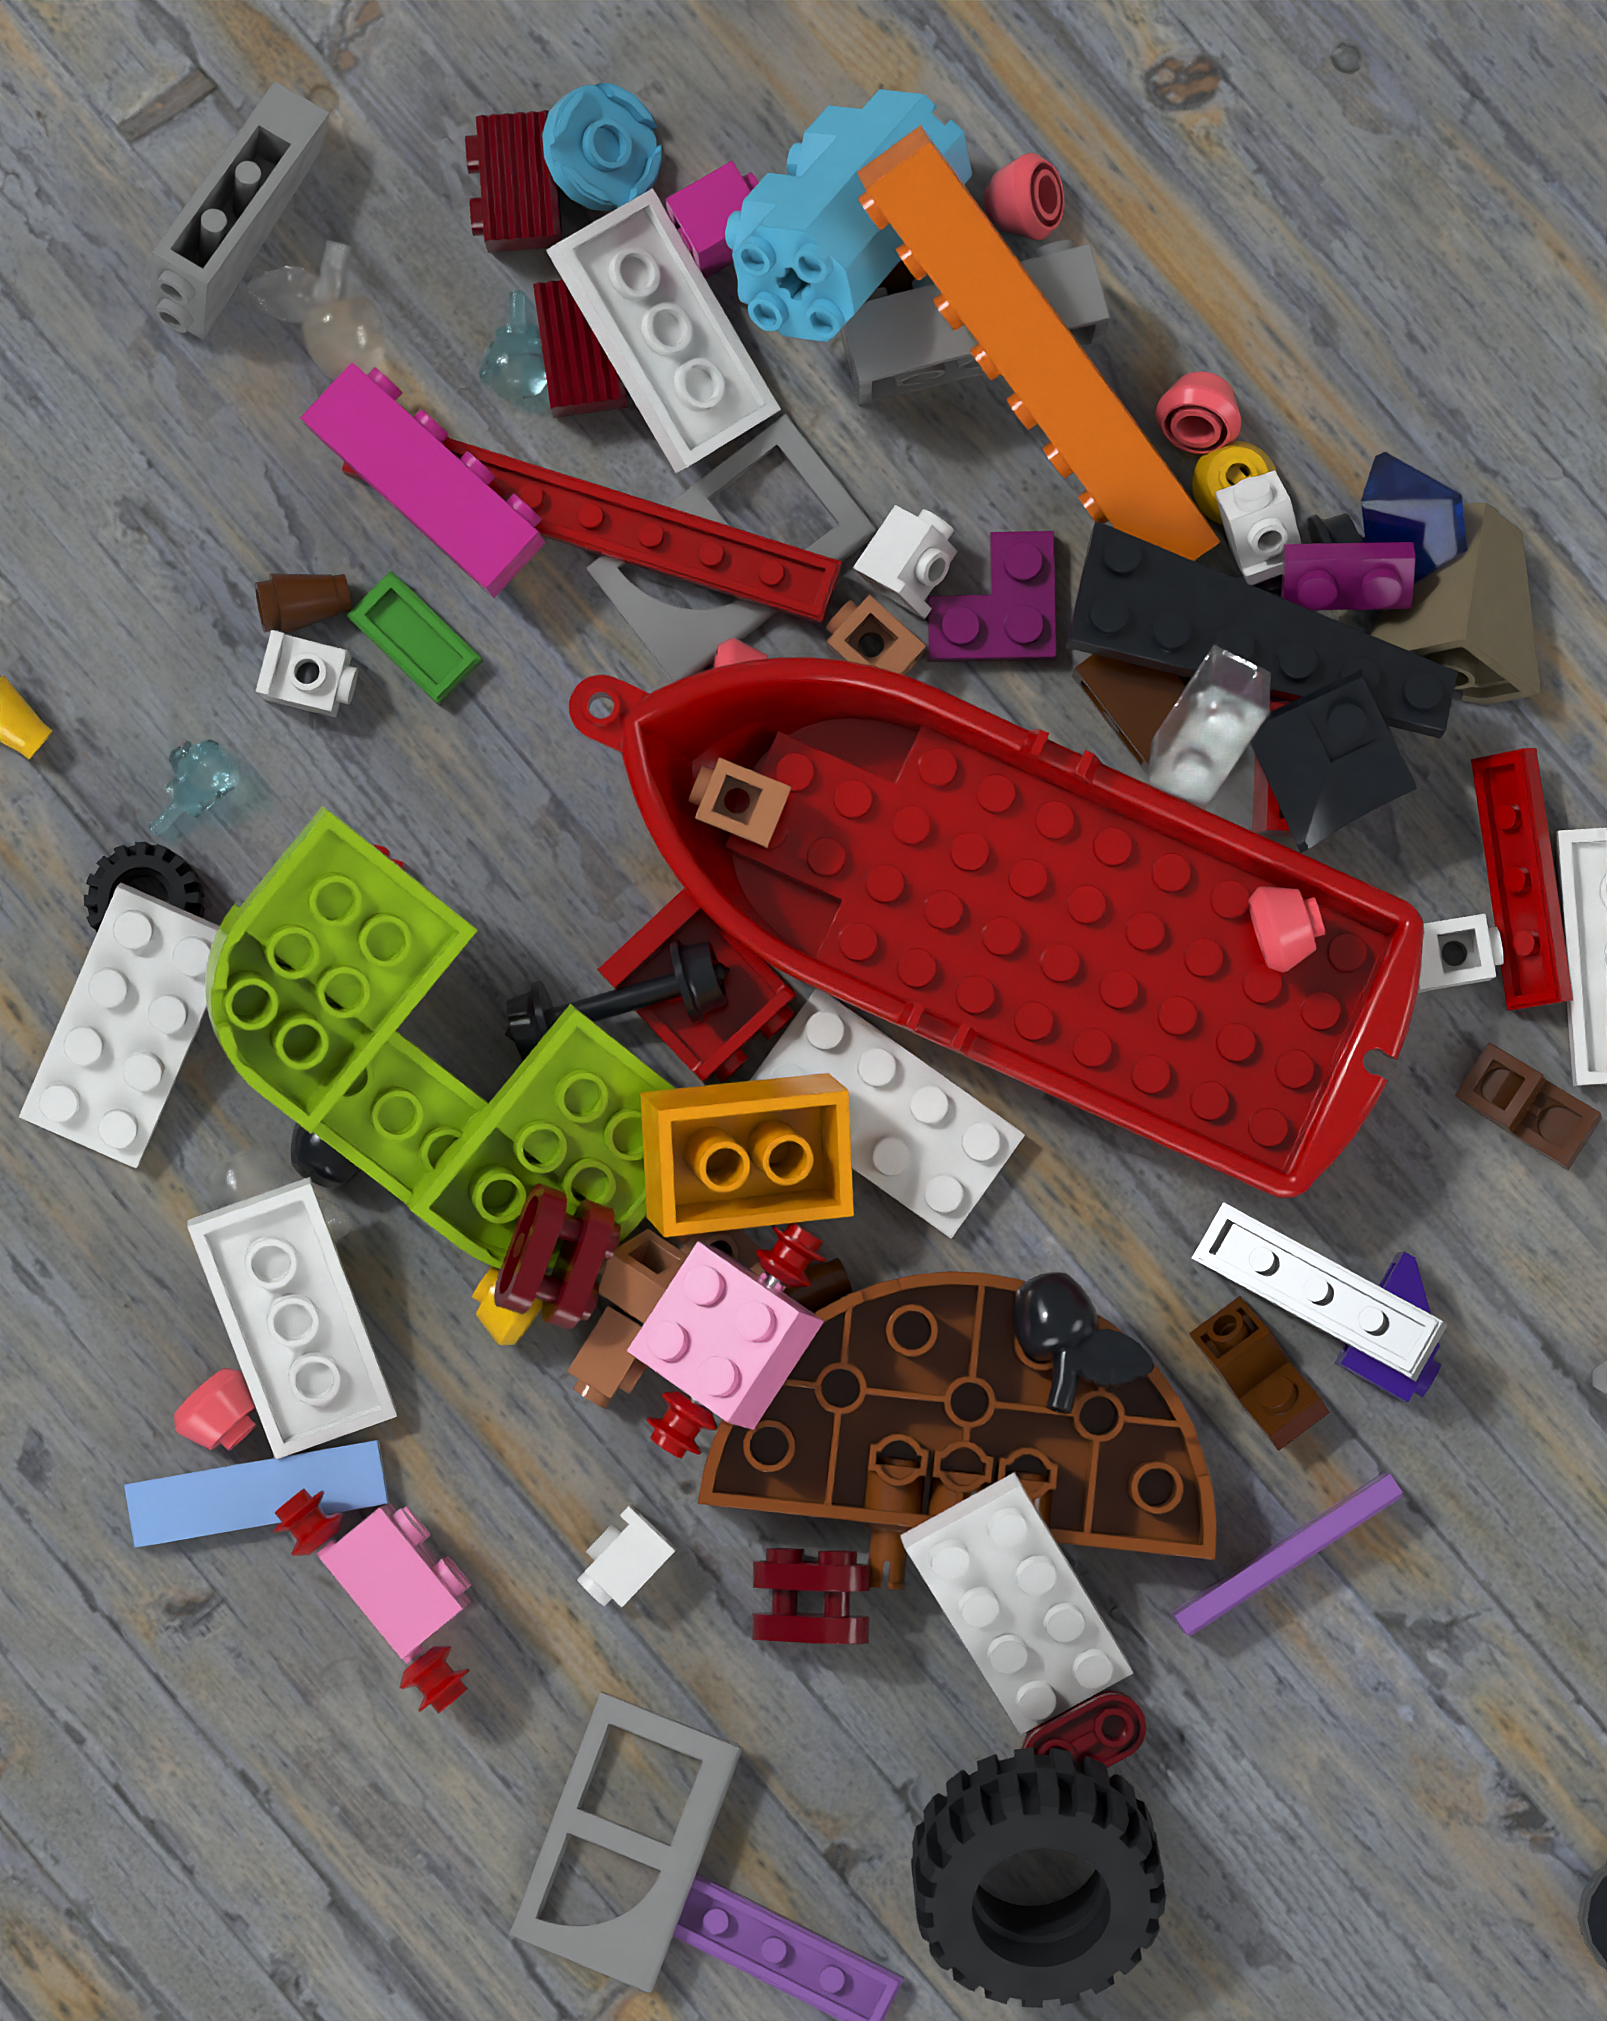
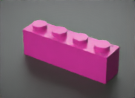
M351 362L300 419L314 435L491 597L495 598L546 543L540 533L534 528L542 519L514 493L507 501H504L488 485L495 476L471 453L467 451L458 459L447 449L442 442L449 434L425 411L420 409L412 417L401 407L396 400L401 396L402 391L379 369L374 367L366 375L357 365Z

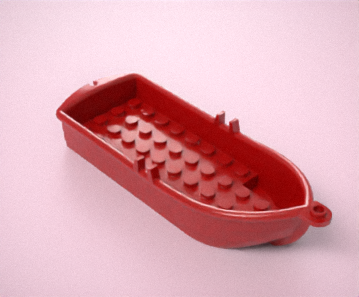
M780 657L751 660L716 667L687 676L651 693L609 675H594L582 680L571 694L569 714L575 728L585 737L621 753L632 794L642 819L660 854L694 901L726 933L747 950L803 983L1278 1198L1297 1197L1305 1193L1358 1133L1388 1082L1387 1079L1379 1075L1369 1073L1363 1065V1058L1368 1051L1376 1050L1384 1056L1398 1060L1409 1030L1421 974L1424 923L1418 910L1406 900L1104 765L1094 753L1085 750L1082 755L1048 739L1049 733L1041 729L1027 730L934 686L876 666L826 658ZM601 697L610 699L614 703V708L609 716L596 718L591 715L589 709L595 699ZM722 758L791 786L767 848L695 819L699 806L688 802L702 766L714 770L718 759ZM735 788L726 794L724 803L730 812L739 814L747 810L750 798L744 790ZM1259 887L1299 889L1303 900L1315 897L1321 914L1325 935L1315 937L1316 950L1287 972L1282 973L1268 968L1256 937L1248 900Z

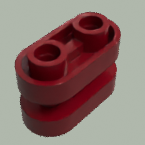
M539 1183L530 1191L522 1208L497 1277L494 1302L497 1307L524 1314L529 1310L535 1298L542 1300L543 1321L571 1330L577 1325L579 1320L587 1321L594 1311L599 1292L595 1281L603 1259L609 1260L618 1246L621 1226L619 1223L614 1222L615 1214L612 1207L588 1199L581 1202L574 1215L566 1213V1193ZM558 1238L564 1239L551 1276L546 1275L545 1271Z
M766 1548V1560L753 1561V1587L772 1589V1612L752 1613L753 1640L814 1644L869 1643V1616L850 1615V1592L870 1591V1564L857 1563V1551L820 1550L818 1551V1561H805V1549ZM798 1590L824 1591V1613L797 1612Z
M1106 1689L1029 1730L1024 1737L1021 1749L1033 1747L1034 1755H1049L1050 1748L1072 1751L1073 1761L1082 1763L1084 1757H1091L1105 1764L1108 1768L1129 1757L1139 1749L1146 1735V1720L1142 1710L1130 1696L1118 1690Z

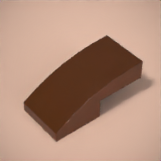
M1490 1042L1455 1094L1458 1100L1566 1170L1570 1169L1603 1118L1599 1111L1547 1081L1542 1073Z

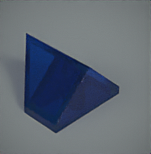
M1387 452L1376 455L1361 498L1365 543L1413 542L1415 551V584L1455 556L1467 551L1462 494Z

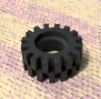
M135 842L134 846L127 847L123 844L114 848V854L108 858L103 856L96 863L99 865L98 870L94 875L90 873L86 882L89 885L88 895H84V906L88 908L89 916H87L90 927L95 929L96 932L99 930L116 887L120 883L128 885L131 881L140 877H153L161 881L168 892L169 904L200 918H203L205 907L202 906V897L205 896L203 886L199 884L196 877L198 876L197 873L181 856L159 844L151 845L147 842Z

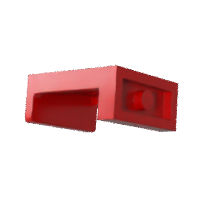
M684 888L597 970L614 989L622 988L675 972L670 951V943L672 941L680 940L683 945H693L709 941L713 946L718 962H721L730 969L724 981L728 998L727 1005L706 1012L703 1015V1022L698 1024L692 1022L682 997L634 1011L703 1084H706L713 1076L722 1084L749 1059L742 1049L760 1032L767 1040L771 1039L796 1015L789 1005L797 998V995L788 985H785L761 958L747 950L726 933L694 901Z

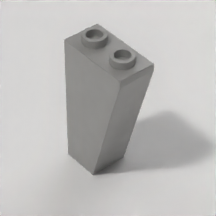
M274 81L152 251L150 309L154 311L156 317L165 326L179 333L188 331L201 340L206 338L325 145L329 112Z

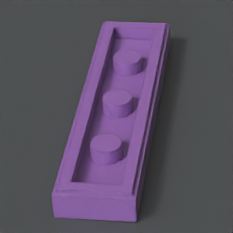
M1383 1472L1171 1611L1170 1614L1182 1632L1192 1636L1400 1499V1494L1403 1493L1390 1473Z
M699 1873L695 1875L673 1934L674 1937L841 2021H884L904 1980V1976Z

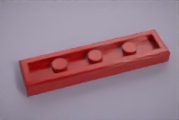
M1522 748L1471 759L1495 927L1499 930L1504 960L1501 965L1507 1011L1573 1001L1537 748Z

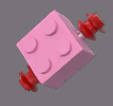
M789 1223L785 1229L777 1225L771 1226L778 1241L772 1250L757 1248L755 1251L760 1266L769 1273L763 1272L761 1276L726 1252L698 1241L627 1349L633 1356L684 1391L663 1392L662 1397L669 1407L662 1418L650 1416L646 1418V1421L655 1429L650 1439L672 1455L682 1459L687 1450L697 1455L701 1454L702 1451L695 1438L701 1429L716 1431L718 1428L712 1412L728 1423L754 1430L823 1324L824 1320L783 1293L786 1288L783 1283L792 1288L810 1287L811 1282L804 1272L810 1261H827V1258L818 1252L823 1240L798 1223Z
M305 1488L275 1511L281 1523L273 1530V1533L290 1531L297 1540L291 1552L292 1556H309L317 1549H321L316 1553L320 1560L406 1664L412 1660L413 1663L403 1671L400 1689L416 1686L424 1696L418 1711L421 1712L430 1704L439 1714L468 1690L461 1678L470 1670L466 1668L453 1671L446 1662L452 1649L450 1645L433 1646L423 1654L424 1648L421 1644L472 1603L464 1593V1591L472 1586L470 1581L449 1556H446L444 1559L442 1558L440 1561L436 1559L423 1543L431 1534L408 1506L403 1509L400 1508L398 1511L392 1503L379 1507L337 1542L335 1539L332 1541L330 1539L339 1532L343 1514L341 1512L332 1515L325 1514L319 1506L325 1493L323 1490L312 1497Z

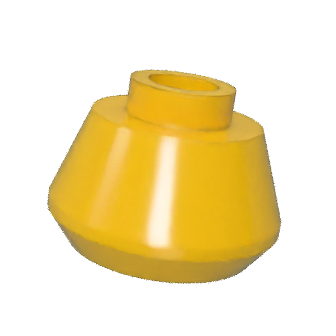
M1234 441L1222 448L1203 454L1197 462L1192 476V492L1196 504L1209 519L1223 525L1215 492L1230 487L1231 485L1228 481L1235 485L1243 479L1276 471V468L1263 450L1244 441ZM1240 469L1247 472L1249 476H1245V474Z
M491 1266L471 1296L481 1303L475 1315L498 1345H516L542 1309L543 1301L535 1298L529 1310L524 1314L497 1307L494 1302V1292L500 1270Z

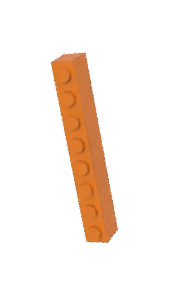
M920 125L857 171L866 190L865 193L858 197V200L880 230L889 224L893 226L904 241L895 250L917 281L928 274L938 287L941 294L932 299L954 331L966 325L978 343L969 350L989 379L993 381L1002 374L1014 393L1006 398V400L1026 429L1030 430L1038 424L1051 442L1042 447V449L1063 479L1072 473H1075L1086 488L1083 493L1078 495V498L1093 520L1103 524L1110 521L1114 528L1192 561L1220 543L1221 541L1207 518L923 127Z

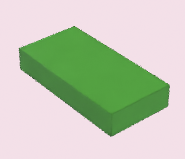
M392 571L347 614V617L438 706L483 661L469 645Z

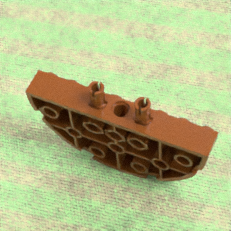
M946 1271L915 1274L888 1280L853 1292L817 1311L815 1315L824 1320L823 1324L754 1430L728 1423L722 1419L706 1460L698 1498V1504L866 1522L865 1527L872 1528L867 1564H870V1587L881 1588L884 1562L888 1561L890 1565L887 1588L905 1590L906 1583H904L907 1551L900 1535L1014 1472L1057 1543L1216 1560L1217 1523L1214 1491L1206 1460L1191 1419L1178 1395L1159 1368L1154 1364V1369L1143 1378L1138 1377L1136 1382L1131 1384L1124 1383L1116 1388L1112 1386L1107 1388L1098 1387L1095 1383L1086 1382L1079 1376L1072 1413L1062 1414L1047 1409L1046 1405L1053 1377V1360L1038 1361L1026 1354L1017 1341L1013 1327L1012 1310L1014 1295L1018 1288L1026 1281L981 1272ZM1097 1314L1098 1330L1111 1329L1123 1333L1110 1321Z

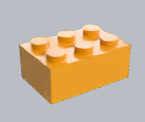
M821 1073L640 1092L647 1218L664 1237L854 1216L849 1090L831 1074Z

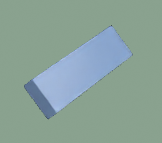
M379 1440L289 1455L279 1459L272 1458L124 1484L134 1548L280 1523L281 1520L276 1516L275 1511L304 1488L312 1497L321 1490L325 1492L319 1504L325 1514L390 1503Z

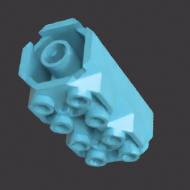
M879 89L862 109L828 105L804 132L802 143H794L790 148L786 164L788 175L767 173L743 200L741 211L736 210L731 213L727 221L725 239L728 247L733 250L732 257L738 279V297L741 302L748 304L750 319L762 330L769 332L777 330L782 336L828 342L859 310L898 264L901 258L895 249L903 244L904 241L891 224L880 230L858 200V197L865 193L866 190L857 171L920 125L923 127L964 185L970 179L972 170L964 131L951 119L946 125L932 114L937 106L925 94Z

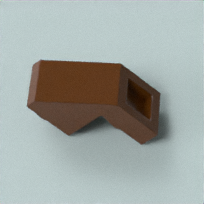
M1241 1296L1237 1297L1189 1333L1192 1340L1246 1413L1278 1451L1330 1413L1319 1395L1290 1363L1271 1331Z

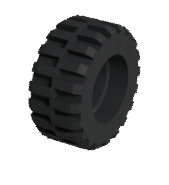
M1033 1747L1014 1749L1015 1757L999 1761L997 1754L977 1761L978 1770L970 1775L965 1770L958 1772L946 1782L947 1796L945 1797L940 1793L934 1795L923 1810L924 1821L916 1826L912 1841L913 1858L911 1859L917 1924L922 1939L929 1942L930 1955L942 1969L948 1971L952 1968L953 1980L966 1989L975 1991L980 1986L984 1988L985 1998L1007 2004L1009 1998L1022 2000V2007L1043 2008L1044 2000L1060 1999L1062 2006L1080 2001L1079 1993L1092 1989L1096 1995L1114 1985L1113 1975L1118 1971L1124 1975L1130 1973L1142 1960L1140 1947L1147 1949L1153 1944L1160 1930L1158 1918L1165 1912L1166 1893L1161 1857L1152 1817L1144 1801L1136 1799L1134 1787L1121 1775L1114 1774L1108 1778L1107 1766L1091 1757H1084L1082 1763L1073 1761L1072 1751L1050 1748L1049 1755H1034ZM1050 1848L1067 1851L1083 1858L1096 1868L1088 1881L1076 1892L1057 1902L1045 1905L1024 1906L1008 1903L989 1894L979 1885L987 1872L997 1863L1013 1854L1031 1849Z

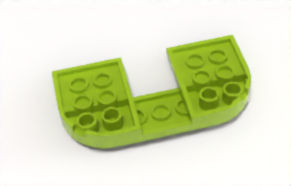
M322 806L242 905L239 906L235 903L221 923L210 949L205 979L208 1014L216 1037L235 1069L261 1096L309 1133H315L403 1201L414 1214L458 1248L483 1263L501 1268L524 1203L530 1191L539 1183L564 1191L567 1195L566 1213L574 1215L578 1206L585 1199L612 1207L615 1214L614 1222L619 1223L621 1226L620 1243L647 1214L640 1092L677 1088L572 1004L566 1008L490 1102L410 1041L397 1028L478 930L325 806ZM557 1239L547 1268L554 1267L564 1239Z

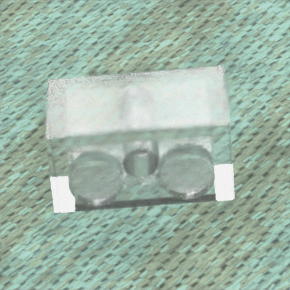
M1213 645L1151 740L1148 782L1205 809L1269 713L1271 672Z

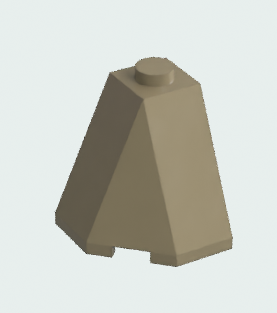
M1486 502L1467 503L1460 509L1434 514L1415 549L1412 609H1384L1370 635L1458 671L1454 690L1462 689L1461 701L1489 705L1538 695L1540 679L1522 531L1502 516L1496 508Z

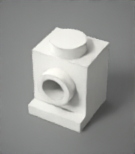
M1276 471L1249 477L1233 486L1216 491L1215 495L1229 548L1247 584L1254 585L1283 574L1284 544L1302 543L1290 497Z
M895 505L853 569L878 594L925 619L931 611L925 599L934 586L944 579L950 562L958 552L948 542L954 529L944 520L925 509L917 517Z
M271 630L256 693L266 701L336 718L340 703L349 705L352 700L358 677V668L350 666L352 657L345 649ZM306 662L317 664L320 670L317 680L310 684H303L297 679L298 668Z
M1486 914L1424 924L1418 993L1489 981L1496 977L1495 966L1502 965L1504 960L1499 930L1497 927L1488 928ZM1456 943L1462 948L1464 959L1460 965L1451 966L1443 960L1442 949L1445 944Z
M632 1504L620 1515L629 1525L622 1532L613 1524L607 1528L586 1551L594 1562L577 1579L583 1588L603 1606H606L613 1599L623 1607L677 1549Z

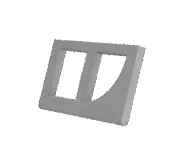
M786 414L667 505V507L728 525L709 500L778 448L838 524L805 550L843 562L871 541L877 533L876 525L868 520ZM602 555L586 567V571L669 676L670 683L700 673L714 662L717 646L729 638H736L741 641L779 612L742 599L717 608H681L659 601L637 588L619 570L627 564L625 562Z
M600 1692L509 1936L637 1988L642 1993H652L743 1748L735 1741L728 1742L606 1692ZM612 1725L702 1761L671 1844L582 1809ZM571 1834L661 1871L656 1883L640 1903L625 1914L610 1921L595 1925L578 1926L561 1924L541 1918Z

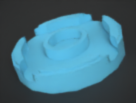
M599 83L597 85H585L563 95L548 113L542 133L544 159L553 180L571 200L591 210L614 211L649 191L657 181L663 161L662 144L657 146L656 137L653 130L657 129L651 112L636 95L616 84Z

